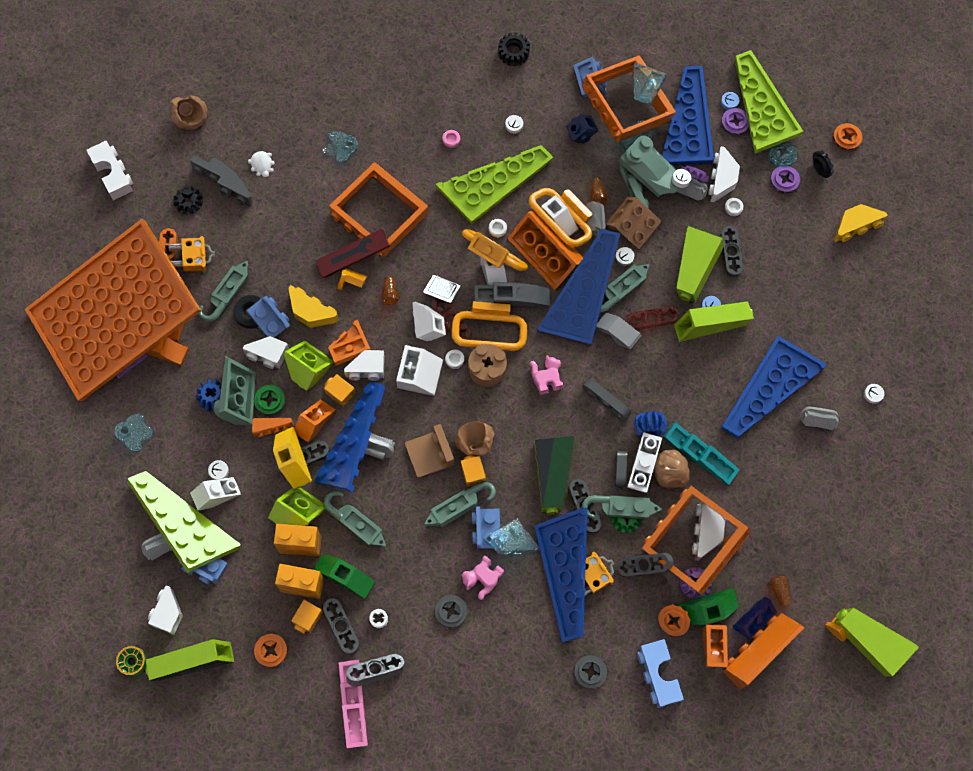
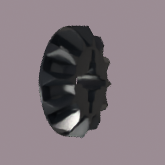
M823 150L814 152L812 161L815 170L822 177L829 178L834 173V165L831 163V159Z
M192 186L191 188L184 187L180 191L177 190V194L173 196L175 208L183 214L195 213L203 204L202 194ZM183 196L187 198L191 197L192 203L188 201L185 202Z

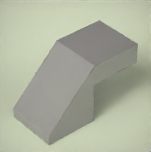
M605 313L596 325L598 331L611 335L616 344L631 349L642 336L619 316Z

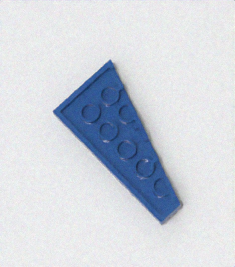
M685 66L674 107L676 113L670 122L662 156L671 165L713 163L714 155L703 66Z
M601 229L537 330L592 344L621 233Z
M777 336L721 429L739 438L821 372L827 364Z
M369 382L365 386L362 396L355 404L354 410L346 420L343 430L337 436L334 446L317 472L314 480L317 484L353 493L354 486L352 482L354 477H358L360 471L357 469V466L364 458L371 435L369 428L375 422L374 412L380 406L385 386L381 383Z
M585 507L534 526L562 642H569L583 637L587 508Z

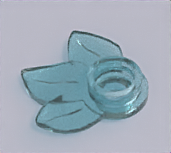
M343 131L328 132L331 143L323 149V152L328 156L336 157L337 163L345 162L350 158L351 153L357 150L358 140L351 135H346ZM347 143L353 144L352 146H346Z
M143 414L129 416L125 422L117 424L114 429L115 437L120 441H124L126 448L129 450L141 451V441L148 440L155 434L148 425L144 424L146 416ZM121 429H127L128 433L123 434Z

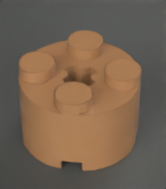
M479 344L471 352L468 360V372L471 379L477 385L482 387L494 386L501 382L506 374L507 359L505 352L499 347L491 344Z

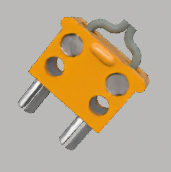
M203 236L200 238L181 239V244H169V250H182L183 261L171 262L174 267H183L184 272H206V264L210 263L211 258L215 256V251H212L210 246L205 244ZM205 247L211 253L208 261H206Z
M592 552V555L586 558L588 569L585 570V582L587 584L585 595L590 592L594 594L605 586L612 585L614 581L612 578L614 573V562L612 559L607 560L605 557H599L597 553ZM601 559L606 563H611V573L608 572ZM598 582L600 585L595 587L593 583Z

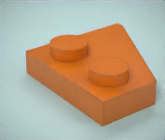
M358 320L353 322V326L347 332L344 331L339 336V339L334 341L328 349L335 366L355 359L364 350H370V347Z

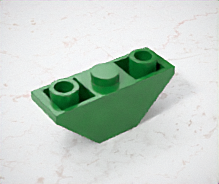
M324 553L313 569L320 571L323 577L365 600L375 584L374 580L354 566Z
M734 588L676 605L681 606L684 611H688V616L691 619L690 625H707L724 620L739 608Z

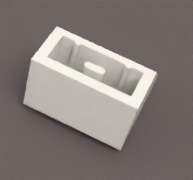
M405 345L396 380L397 388L435 396L443 359L425 349Z

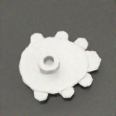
M263 151L253 154L251 159L248 160V163L252 166L251 171H256L257 176L261 174L263 177L269 176V172L274 171L271 166L275 164L270 158L272 154Z

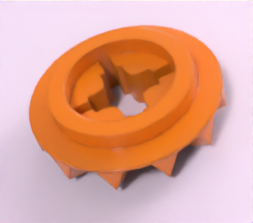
M841 124L834 131L835 143L840 148L843 147L846 150L855 149L862 142V133L853 124ZM845 134L847 136H852L850 138V141L848 139H843Z
M671 604L665 606L659 613L658 621L660 627L671 636H681L690 627L691 619L688 616V611H684L681 606ZM672 616H673L674 618H675V617H680L679 620H678V624H677V622H671V623H669V622L671 621V619H672Z
M276 634L262 636L254 647L256 660L266 667L277 666L284 661L287 654L285 641ZM276 644L274 650L277 656L270 654L265 658L268 651L264 645L272 647Z

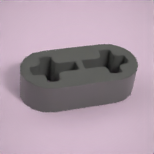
M616 451L615 487L625 488L627 451Z

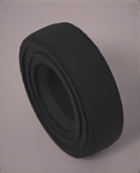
M246 295L236 302L233 313L236 322L240 326L248 329L258 327L252 318L244 316V309L254 305L261 299L260 297Z

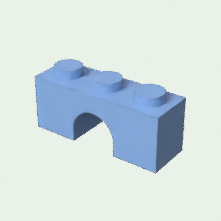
M665 639L640 646V652H637L640 664L644 663L646 672H643L646 684L651 686L650 698L653 705L656 704L657 708L684 700L678 680L665 681L658 674L659 665L671 659Z

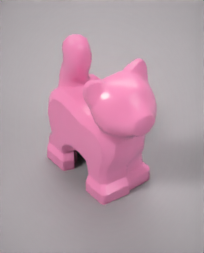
M547 355L545 360L547 370L538 371L536 362H530L532 377L540 395L549 393L548 385H552L554 391L562 389L563 382L560 381L558 372L561 366L560 360Z
M485 555L481 563L472 571H465L462 574L463 584L467 590L472 588L477 583V580L485 587L478 594L480 600H483L484 596L493 590L497 585L498 579L504 574V570L499 566H496L493 571L490 570L489 567L492 561Z

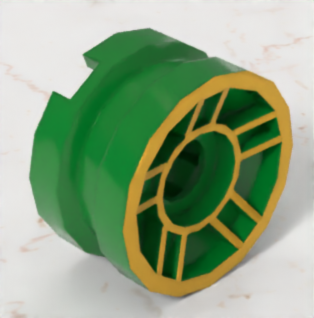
M135 646L123 648L116 657L117 669L129 677L141 675L147 666L145 652ZM135 658V664L130 665L128 660Z

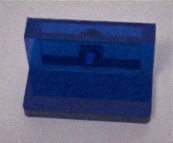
M767 597L759 600L733 625L734 630L750 640L777 613L772 601Z

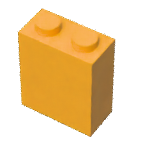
M276 524L274 545L280 554L319 557L322 537L317 527Z
M279 564L275 585L282 593L320 600L324 578L320 571Z

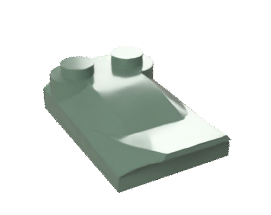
M647 136L638 137L618 160L623 167L657 197L667 193H675L679 189L672 182V176L676 169L653 148V142Z
M225 356L220 399L214 403V412L219 418L234 425L248 426L253 421L256 372Z

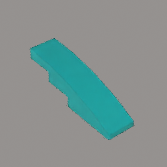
M676 422L672 423L662 437L676 450L726 485H729L739 472V469L713 446H707L696 435L689 434Z

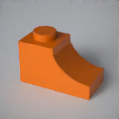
M166 337L146 354L182 366L189 348Z
M320 399L300 414L294 427L296 434L305 441L310 442L334 415L336 409Z
M705 625L702 628V644L705 652L706 667L727 668V625Z

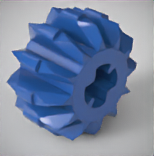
M208 379V384L205 385L201 382L202 388L196 389L198 395L195 398L199 401L198 405L201 408L205 407V410L209 411L212 407L214 411V403L220 399L222 384L217 379L213 383L211 379Z
M648 411L647 413H641L635 417L634 430L641 438L643 432L659 437L661 434L666 433L667 420L662 412Z

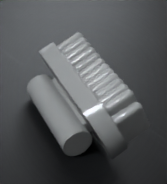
M691 178L687 187L679 188L676 192L699 201L705 198L708 188L705 183Z
M592 201L585 206L592 213V216L586 223L592 231V236L597 237L601 229H605V213L603 204Z
M809 406L804 408L800 415L803 424L810 427L815 426L834 430L839 422L838 413L830 409Z
M371 433L365 454L382 460L385 457L391 458L394 453L395 442Z
M161 533L145 540L141 546L144 556L152 561L160 557V555L172 551Z

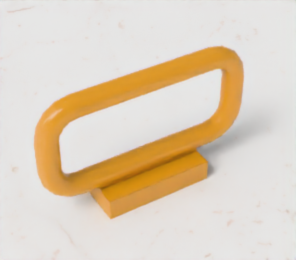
M542 188L529 196L528 202L532 210L566 245L579 247L591 239L592 231L586 221L592 216V213L569 189L564 191L562 196L550 188ZM544 195H548L551 198L556 195L568 208L575 223L585 232V235L577 240L568 237L536 203V200Z
M470 229L462 231V236L471 242L467 249L496 267L501 268L503 263L518 271H526L528 269V265L481 233Z
M473 301L471 311H461L453 318L452 339L462 347L476 348L479 344H491L499 347L501 350L517 351L526 344L527 324L520 316L509 315L511 304ZM462 319H477L517 323L520 326L519 341L517 343L462 339L459 336L460 321Z

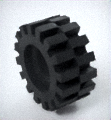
M514 32V35L508 33V37L505 34L498 44L500 60L503 59L502 62L504 64L508 62L509 66H511V63H514L513 66H517V63L522 65V61L524 63L527 61L530 52V43L527 41V38H523L521 33L517 36V32ZM516 45L521 51L519 53H510L507 49L509 46Z

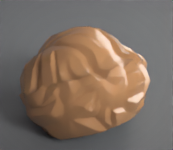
M191 95L187 98L176 97L170 102L172 107L171 119L179 128L192 131L202 126L207 119V106L199 97Z
M480 421L469 422L461 426L455 437L456 447L466 455H486L491 449L493 437L495 436L493 428Z
M674 449L663 451L657 457L654 466L656 481L662 487L668 489L683 488L688 484L690 475L688 462L679 451Z

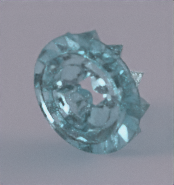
M788 142L786 144L781 143L769 148L768 157L775 165L789 166L796 161L798 150L795 149L794 145H789ZM786 150V153H785L784 155H782V157H780V156H781L780 153H781L782 151Z

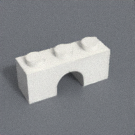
M104 141L87 149L98 172L103 169H112L108 176L101 179L113 200L133 191L130 186L133 182L129 174H124L123 171L126 169L122 161H117L115 158L118 154L114 146L110 147L107 141Z

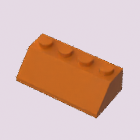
M534 211L528 212L508 236V240L554 290H557L570 279L583 259L574 247L566 245Z
M782 613L777 617L773 615L766 621L768 626L763 631L759 629L752 635L754 640L750 644L746 642L738 649L740 654L736 658L732 656L728 659V667L722 672L739 689L746 687L804 627Z

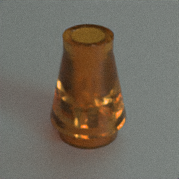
M595 178L591 181V201L605 205L608 202L609 195L602 184V180Z
M393 276L384 278L381 298L386 305H395L400 299L395 277Z
M786 575L771 578V584L769 585L779 605L790 604L789 579H786Z

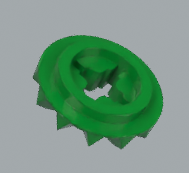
M266 385L256 392L254 404L260 413L269 416L270 414H277L280 409H283L285 396L279 387ZM271 393L272 398L276 401L271 402L269 407L267 401L264 400L268 399Z
M610 517L613 527L622 533L636 531L642 522V519L630 518L626 525L624 518Z

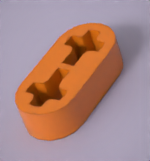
M170 228L162 230L159 237V243L166 253L169 244H177L178 242L176 232ZM168 234H171L173 238H170L169 243H167L165 237H168ZM169 250L171 255H168L170 261H174L177 250Z

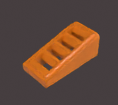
M254 418L252 421V434L254 438L262 437L294 427V423L291 418Z

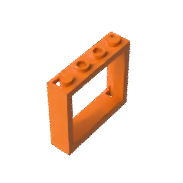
M640 55L586 75L582 84L584 93L590 98L593 107L597 109L601 120L607 125L611 136L615 138L617 143L671 122L676 113ZM632 72L659 115L623 129L596 85Z
M374 162L329 205L330 215L334 220L342 222L344 224L343 227L349 233H355L359 240L370 235V233L340 208L372 177L376 178L410 206L415 212L387 239L390 247L376 253L384 258L429 214V207Z
M690 486L689 489H685L681 493V499L678 503L670 507L667 517L659 521L655 528L656 531L652 536L650 535L645 539L642 549L648 554H656L657 552L653 549L694 497L734 525L737 530L696 582L674 565L669 570L702 596L750 535L751 531L746 525L697 489ZM666 560L658 561L660 564H666Z

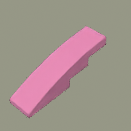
M359 660L339 662L347 748L368 746L362 685L353 687L346 681L347 669L352 665L359 664ZM356 673L352 674V676L359 678V676H357Z

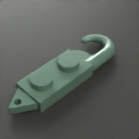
M619 163L620 172L630 197H637L649 208L647 198L643 197L641 184L637 183L636 178L631 174L629 175L627 169Z
M248 261L230 268L211 294V302L216 309L210 316H205L203 311L199 312L198 315L201 320L205 322L217 320L225 308L230 305L249 278Z
M634 264L609 284L605 291L608 301L601 306L600 312L609 310L645 282L649 264L639 266Z
M480 482L467 490L459 492L430 509L431 513L424 523L425 526H440L442 528L474 509L478 502L476 493L483 489L491 491L490 496L487 498L488 501H491L496 494L495 487L489 482Z
M332 491L324 498V508L369 547L371 545L386 547L382 536V529L355 507L345 505L337 510L331 505V498L333 496L343 497V493Z
M593 495L587 497L582 503V508H587V517L595 518V515L588 511V505L591 503L602 504L603 512L609 517L649 519L650 516L662 510V508L651 502L650 498Z

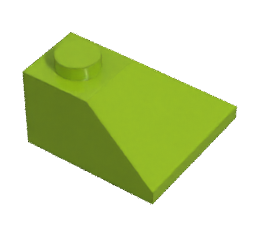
M303 341L284 352L292 381L306 391L314 387L334 363L331 358L307 341Z
M291 488L275 501L268 518L275 522V524L306 526L326 509L323 502L302 488Z

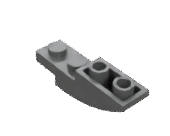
M193 155L190 162L195 173L207 175L212 182L218 184L223 195L235 197V200L242 205H245V203L250 206L253 202L246 186L234 171L214 157L210 162H207Z
M493 282V285H474L476 302L511 304L512 307L550 306L549 288L507 282Z

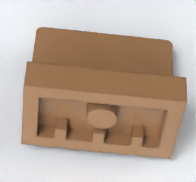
M627 196L605 225L611 230L619 231L634 247L640 249L661 223V220L637 197Z
M441 424L433 426L434 432L405 442L417 478L454 466V457Z

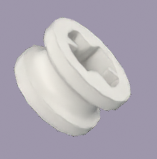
M376 609L371 612L369 619L372 626L383 628L388 622L386 612L382 609ZM377 614L379 616L383 614L384 617L382 619L384 621L382 623H374V615Z

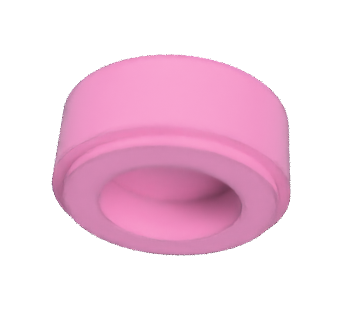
M455 130L446 131L442 137L443 144L448 148L457 147L460 144L459 133Z

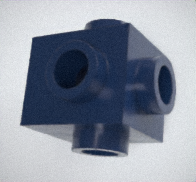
M584 114L573 118L566 126L570 139L579 143L588 142L599 131L592 116Z

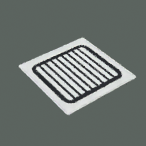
M433 275L423 292L451 303L460 285Z

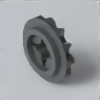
M447 595L437 602L435 615L438 622L443 626L454 628L461 625L466 619L467 606L460 597ZM455 604L454 611H456L459 615L452 614L451 617L447 619L448 612L445 611V609L443 608L450 609L451 606Z
M584 656L576 663L574 668L575 678L586 689H595L606 680V665L597 656ZM591 664H593V671L599 675H592L590 680H588V674L582 671V669H589Z

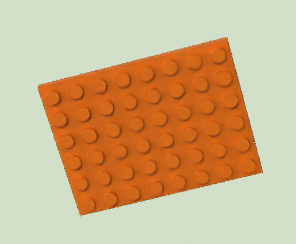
M143 219L136 222L25 308L26 313L77 400L81 402L202 311L147 222Z

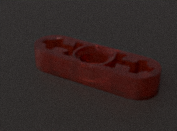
M435 297L432 301V308L444 317V325L452 335V324H449L446 318L450 315L455 316L458 312L451 303ZM437 302H444L445 313L441 307L437 308ZM462 319L459 329L462 332L466 331L465 337H460L469 340L470 329Z
M665 306L628 314L625 322L635 330L669 325L678 320L679 311L674 306ZM668 311H670L671 314H675L672 319H670L669 316H665L667 315ZM655 315L657 321L651 323L647 320V316ZM632 318L638 321L636 325L629 323Z

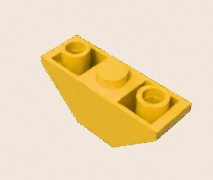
M863 204L846 210L840 219L834 237L835 243L839 241L846 242L855 234H858V236L863 235L869 228L877 229L881 227L888 216L887 213Z
M289 286L292 310L296 320L309 328L338 322V314L334 308L322 305L318 298L314 296L312 298L309 297L299 287Z
M294 427L276 434L273 452L280 471L293 489H297L312 482Z

